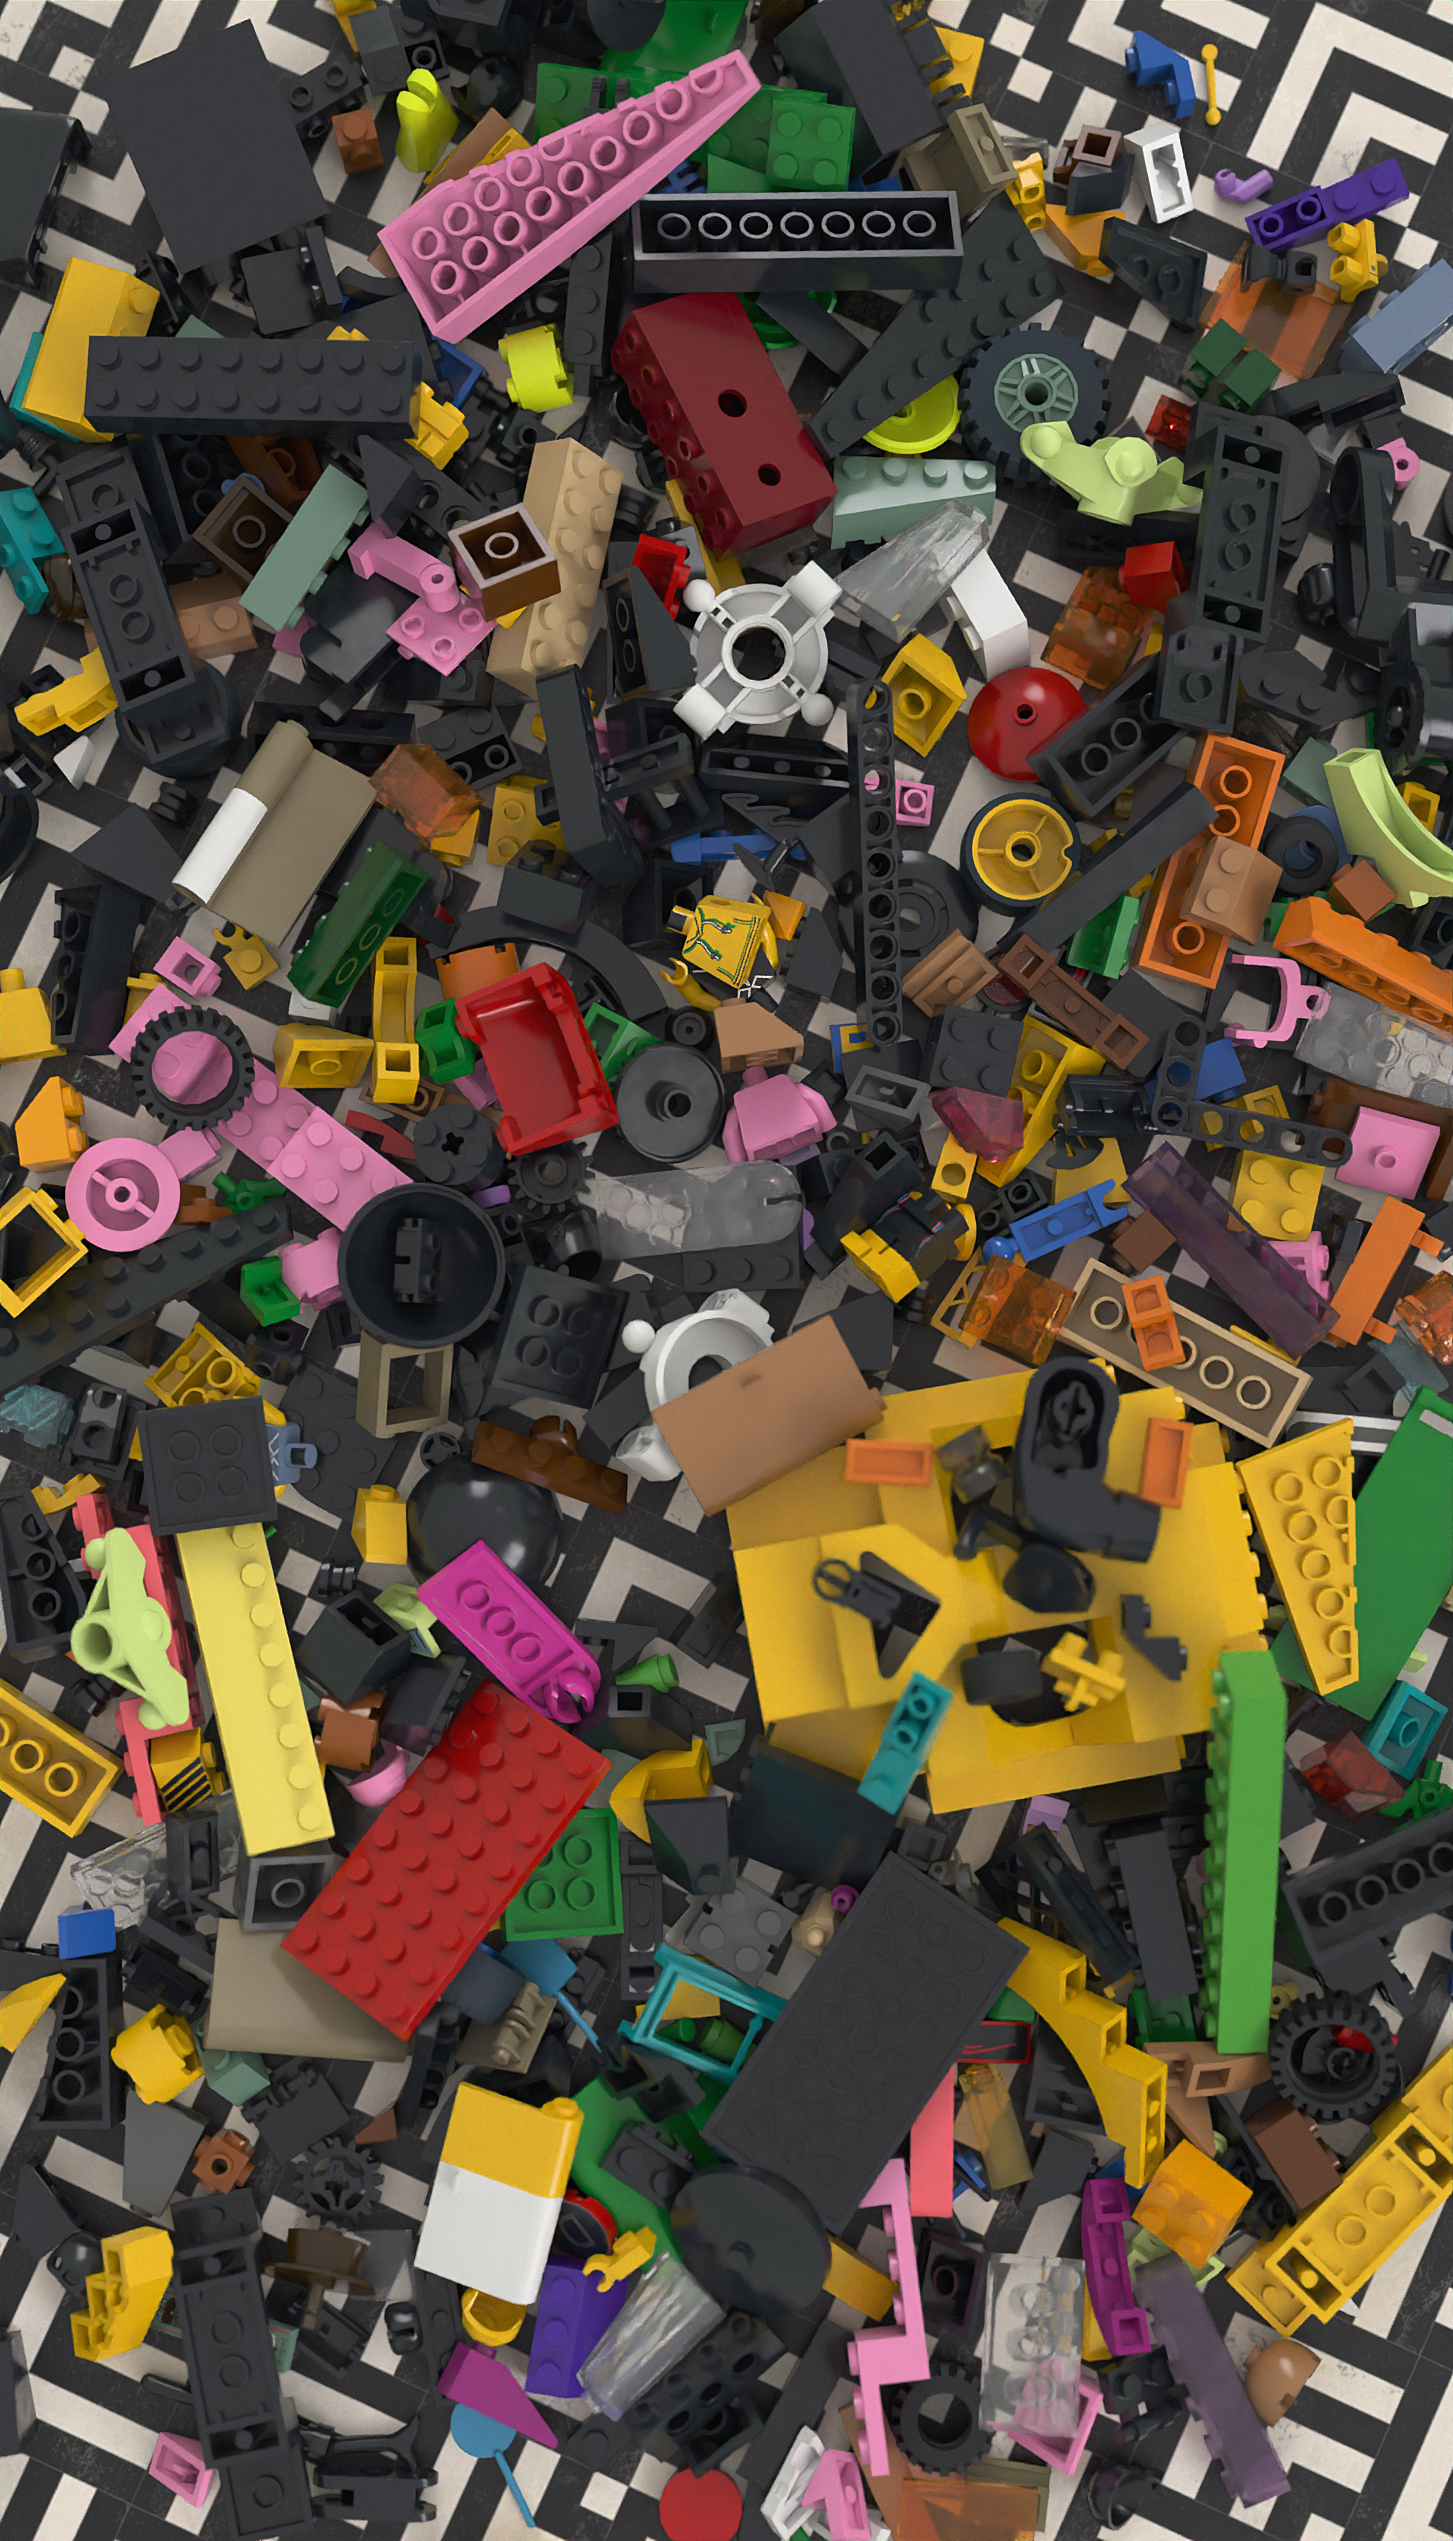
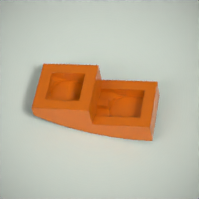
M1162 1275L1122 1285L1129 1319L1134 1329L1145 1371L1148 1372L1186 1361Z

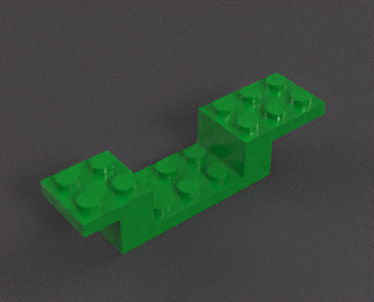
M542 62L538 65L534 145L538 144L539 139L583 120L584 107H590L591 86L595 76H605L607 81L605 109H614L616 85L620 78H629L631 83L630 97L638 99L655 91L654 87L667 81L673 83L689 76V73L635 65L622 73H614ZM760 84L762 87L740 109L684 159L707 163V155L711 154L754 171L766 172L765 184L817 192H847L856 108L826 104L827 93Z

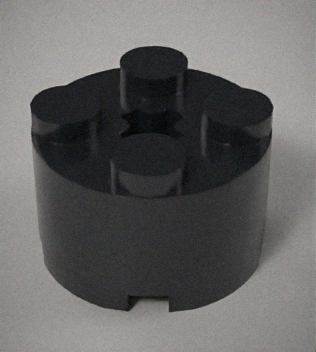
M451 1103L439 1106L417 1123L413 1130L414 1156L421 1171L431 1180L456 1191L476 1192L492 1184L500 1174L499 1170L503 1160H506L507 1152L502 1148L496 1134V1129L500 1128V1126L485 1114L466 1104Z

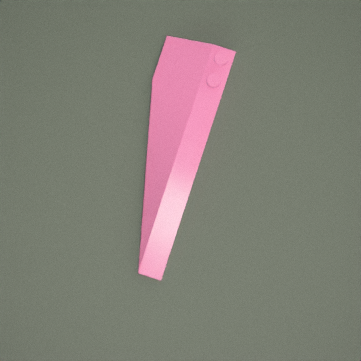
M738 49L690 71L687 77L673 83L667 81L654 87L655 91L638 99L632 97L618 103V108L604 114L596 113L539 139L538 144L527 149H516L505 154V158L489 166L483 164L469 171V175L458 180H447L437 185L380 230L377 235L433 336L453 344L458 343L591 240L696 150L762 87L743 53Z

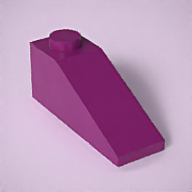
M477 2340L474 2341L472 2347L459 2341L436 2389L447 2397L555 2449L558 2440L507 2366L494 2359L497 2350Z

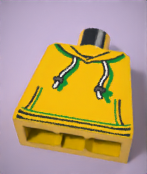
M707 895L698 903L695 912L675 905L670 914L667 928L687 935L682 951V956L686 960L732 987L739 989L749 978L772 908Z

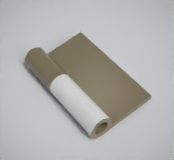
M288 720L286 723L276 722L171 882L174 889L187 899L278 949L281 948L383 790L382 784L314 749L307 738L309 735L308 731L293 720Z

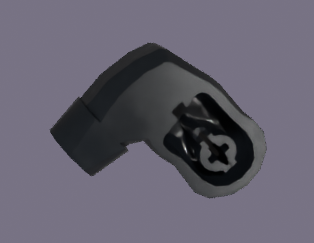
M1060 1357L1041 1364L1028 1381L1022 1415L1011 1453L1013 1521L1016 1527L1037 1540L1071 1552L1101 1555V1558L1106 1560L1147 1564L1157 1541L1162 1514L1161 1504L1120 1488L1114 1491L1104 1482L1109 1461V1440L1121 1406L1118 1386L1101 1366L1085 1358Z

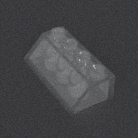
M990 2253L987 2273L979 2430L1077 2438L1085 2260L1038 2255Z

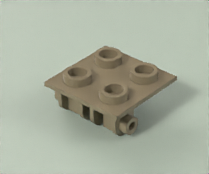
M524 1982L523 1987H520L509 2007L492 2027L472 2019L454 2060L459 2063L526 2073L556 2005L557 1998L539 1995V1987L536 1984Z

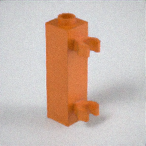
M1387 1196L1357 1252L1353 1264L1349 1267L1318 1326L1326 1330L1323 1338L1345 1349L1348 1342L1356 1346L1363 1333L1366 1332L1387 1344H1391L1398 1330L1372 1316L1410 1245L1435 1257L1438 1256L1444 1245V1242L1419 1230L1426 1214Z

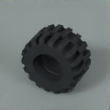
M938 2359L929 2360L930 2379L900 2382L898 2390L894 2391L892 2408H890L893 2435L901 2453L904 2452L907 2460L913 2466L916 2464L920 2466L922 2472L931 2475L932 2471L939 2472L940 2477H949V2472L957 2471L958 2475L967 2472L966 2468L973 2464L976 2467L982 2462L981 2456L985 2452L989 2453L992 2448L991 2441L997 2432L996 2407L985 2382L979 2375L974 2374L970 2367L965 2364L960 2366L956 2364V2361L949 2359L946 2362H938ZM941 2393H948L959 2397L968 2410V2422L965 2429L957 2437L947 2441L934 2440L925 2435L921 2430L918 2419L919 2410L923 2403L930 2397Z

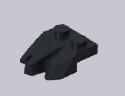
M607 2032L595 2041L602 2053L594 2054L589 2059L600 2079L617 2101L632 2095L653 2123L691 2109L706 2097V2094L699 2087L694 2074L686 2069L680 2061L659 2054L641 2044H634L618 2032Z

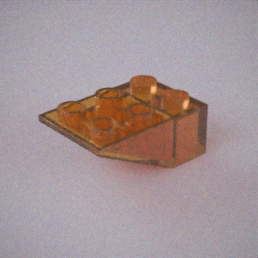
M1087 565L1053 628L1040 660L1104 691L1122 675L1155 609L1145 605L1133 606L1128 591L1122 590L1120 586L1119 568Z

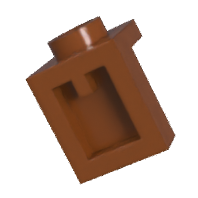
M179 1183L181 1192L180 1205L172 1224L199 1227L232 1215V1208L215 1206V1199L206 1198L205 1186Z

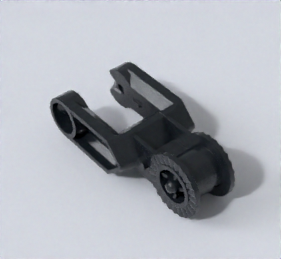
M1349 446L1342 451L1336 461L1329 492L1337 620L1353 638L1379 649L1381 686L1379 687V696L1375 701L1376 711L1373 715V746L1376 750H1380L1389 775L1405 776L1414 770L1421 759L1443 760L1447 771L1453 777V581L1396 575L1391 503L1395 488L1393 458L1386 450ZM1453 478L1448 482L1445 496V520L1447 528L1452 535Z

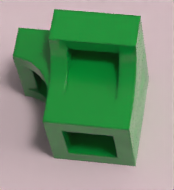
M455 997L422 1008L419 1011L415 1039L418 1041L419 1072L422 1076L430 1074L437 1084L471 1074L474 1070L478 1044L474 1043L470 1037L464 1039L457 1028L455 1016L459 1015L454 1002L457 1000Z

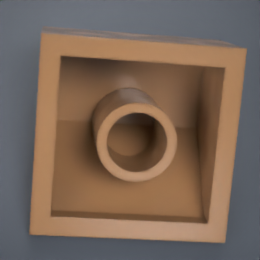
M1220 835L1213 837L1205 843L1178 917L1250 946H1255L1283 869L1256 849Z

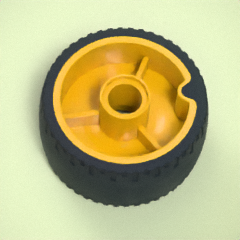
M1031 792L1009 793L987 803L975 814L968 824L960 847L961 873L966 886L975 899L982 906L996 914L1015 918H1024L1081 866L1082 862L1081 838L1071 816L1067 814V811L1061 805L1056 804L1054 800ZM1019 844L1026 845L1032 852V858L1028 861H1018L1013 857L1011 848Z

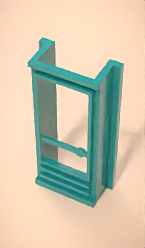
M660 1943L653 1958L664 1969L637 2024L635 2025L623 2019L617 2032L634 2044H641L659 2054L680 2061L685 2067L732 2086L741 2072L738 2068L756 2031L762 2027L763 2017L775 2021L789 2000L758 1986L754 1988L736 1976ZM680 1979L757 2013L755 2018H752L749 2022L750 2028L731 2066L654 2033Z

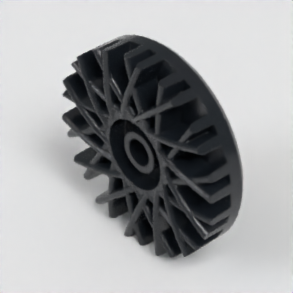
M656 1041L657 1044H646L642 1046V1049H634L632 1052L635 1055L630 1059H623L621 1061L623 1067H617L614 1070L619 1074L615 1082H609V1087L613 1089L611 1094L620 1117V1123L615 1125L617 1133L614 1135L616 1138L621 1139L620 1144L629 1148L633 1151L632 1154L642 1159L661 1164H676L698 1156L715 1140L725 1119L727 1094L720 1071L706 1054L687 1044ZM671 1098L672 1104L670 1108H668V1102Z

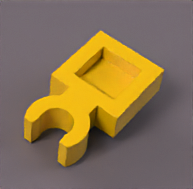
M236 925V931L231 937H224L215 928L213 930L215 939L222 946L232 949L223 958L247 992L281 970L258 937L252 936L246 940V931Z

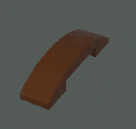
M1024 934L997 966L1029 998L1067 1031L1109 1063L1124 1071L1150 1041V1038L1120 1013L1116 1015L1056 965V960Z

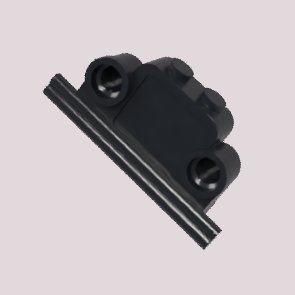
M349 556L337 562L332 573L326 578L315 596L310 592L306 595L304 609L309 629L302 635L300 640V649L303 656L302 664L307 677L316 683L326 684L334 690L318 709L321 714L328 717L335 724L403 658L397 649L401 644L393 640L385 632L420 597L377 572H374L367 580L355 574ZM454 570V574H455L456 581H457V587H458V589H459L460 592H462L463 594H466V593L459 587V586L462 584V582H461L460 578L458 577L457 573H456L455 570Z
M375 801L315 895L336 903L338 901L337 894L342 885L347 880L353 879L360 869V861L363 854L369 847L376 845L381 840L396 847L431 874L394 928L447 948L455 934L456 926L434 917V914L440 902L445 900L452 891L454 884L452 872L442 861L430 853V842L418 828L420 822L418 818L401 810H398L396 815L384 811V805Z

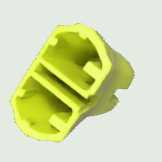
M416 69L411 73L406 81L409 92L401 91L396 100L401 127L395 153L408 171L418 174L434 169L460 123L453 105L442 93L435 77L425 69Z

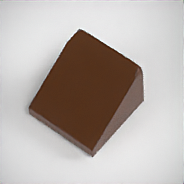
M393 2101L362 2126L355 2135V2143L365 2144L395 2140L401 2131V2125L397 2124L399 2118L398 2101Z

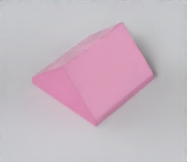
M1037 2357L1007 2436L1066 2475L1073 2476L1104 2396L1100 2392L1097 2379L1043 2357Z

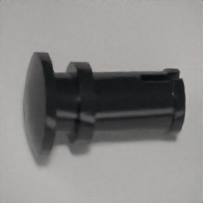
M1301 1684L1299 1685L1302 1688L1296 1694L1291 1692L1288 1695L1290 1701L1286 1704L1284 1743L1288 1741L1287 1739L1308 1717L1313 1719L1317 1715L1314 1711L1320 1705L1326 1710L1330 1707L1323 1696Z

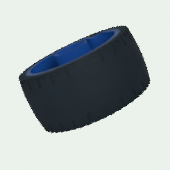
M482 1940L441 1994L440 1998L447 2003L456 2005L461 2012L476 2021L492 2027L515 1998L525 1979V1975Z

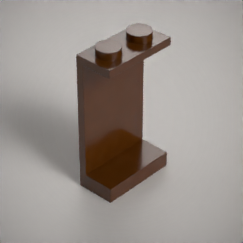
M1327 1076L1322 1089H1315L1311 1096L1308 1113H1311L1308 1123L1339 1129L1349 1136L1358 1110L1362 1106L1440 1127V1135L1423 1178H1425V1197L1442 1201L1453 1177V1110ZM1298 1130L1295 1145L1301 1146V1149L1305 1144V1137ZM1330 1137L1323 1142L1322 1150L1342 1155L1346 1144L1338 1137Z

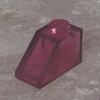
M954 1086L932 1099V1108L966 1153L983 1156V1160L987 1162H1003L1007 1160L1008 1156L1023 1149V1102Z

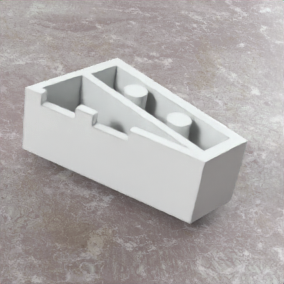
M971 530L931 549L932 567L927 569L929 578L932 580L937 591L942 590L947 609L953 620H957L987 683L1006 671L1031 664L1027 619L975 532Z

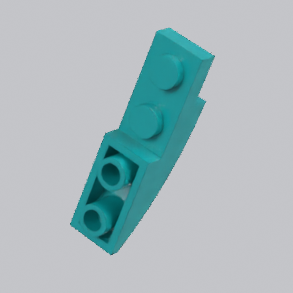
M917 1670L912 1674L881 1736L883 1741L857 1792L894 1815L900 1808L916 1775L922 1770L949 1712L953 1693Z

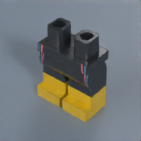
M932 1188L916 1201L905 1193L897 1199L899 1205L887 1209L882 1214L879 1222L859 1236L852 1230L840 1239L854 1266L895 1303L936 1271L945 1262L946 1258L951 1261L960 1252L954 1241L970 1230L963 1215L954 1207L948 1209L944 1200Z

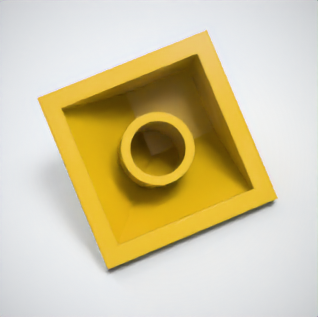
M919 633L899 651L881 680L889 686L892 692L894 734L923 757H926L967 698L952 658ZM875 690L864 705L867 709L871 708L876 702Z
M303 1023L280 1025L272 1045L278 1088H358L374 1049V1040L320 1025H305Z

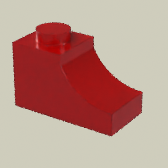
M1175 542L1127 548L1125 565L1119 567V581L1122 590L1128 591L1133 606L1145 605L1156 609L1165 616L1167 601L1190 589Z

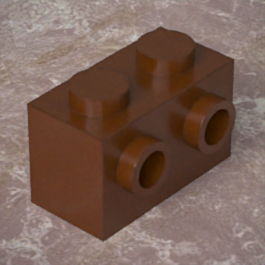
M1146 1210L1133 1221L1129 1217L1123 1219L1107 1235L1112 1240L1106 1247L1111 1253L1107 1260L1121 1274L1128 1275L1131 1273L1135 1277L1142 1274L1176 1238Z

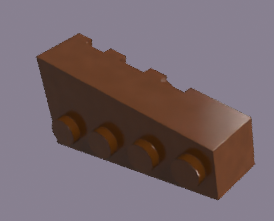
M224 435L245 471L256 476L263 483L265 493L295 517L322 476L312 443L304 437Z

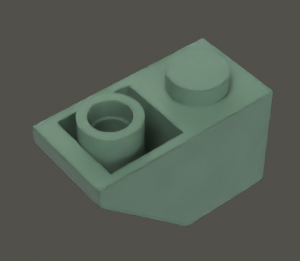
M204 2014L189 2026L208 2085L232 2104L239 2107L271 2084L262 2055L257 2052L203 2048Z

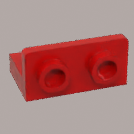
M640 534L631 566L638 565L675 622L681 599L674 598L676 588L685 589L691 569L690 565L684 564L688 548Z

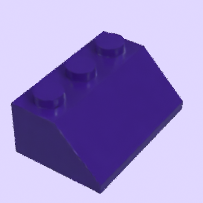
M548 2254L524 2392L563 2399L609 2395L629 2274L620 2281L616 2279L608 2290L599 2292L597 2286L599 2280L605 2276L603 2271L593 2270L585 2276L583 2273L585 2263L575 2261L564 2255Z

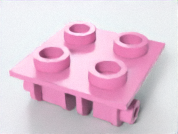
M460 592V601L457 606L446 612L432 611L427 606L425 599L419 597L385 633L401 644L397 649L405 659L410 660L412 657H419L447 677L499 623L495 619L486 623L473 600Z

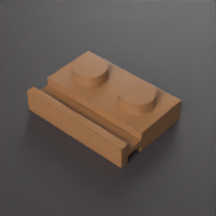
M957 928L901 979L902 991L906 992L912 1001L932 1018L935 1004H949L961 1007L999 972L997 967Z

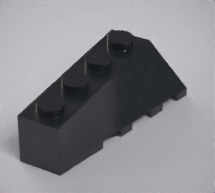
M104 884L55 890L54 904L61 906V921L57 920L54 922L53 934L54 938L60 939V955L53 960L52 975H55L59 980V990L52 994L51 1045L87 1056L115 1054L108 1046L120 1032L122 1008L127 997V978L129 968L133 962L135 933L140 922L141 897Z

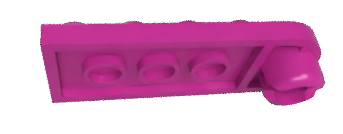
M482 1539L416 1589L418 1599L520 1701L546 1718H555L559 1722L568 1724L578 1723L582 1719L578 1708V1701L570 1694L575 1693L580 1695L583 1709L587 1713L592 1712L595 1705V1695L601 1682L599 1667L594 1655Z

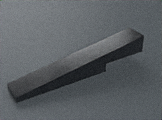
M1183 781L1123 836L1118 833L1114 835L998 940L996 945L1006 955L1018 940L1026 934L1049 954L1216 820L1219 814L1196 785Z

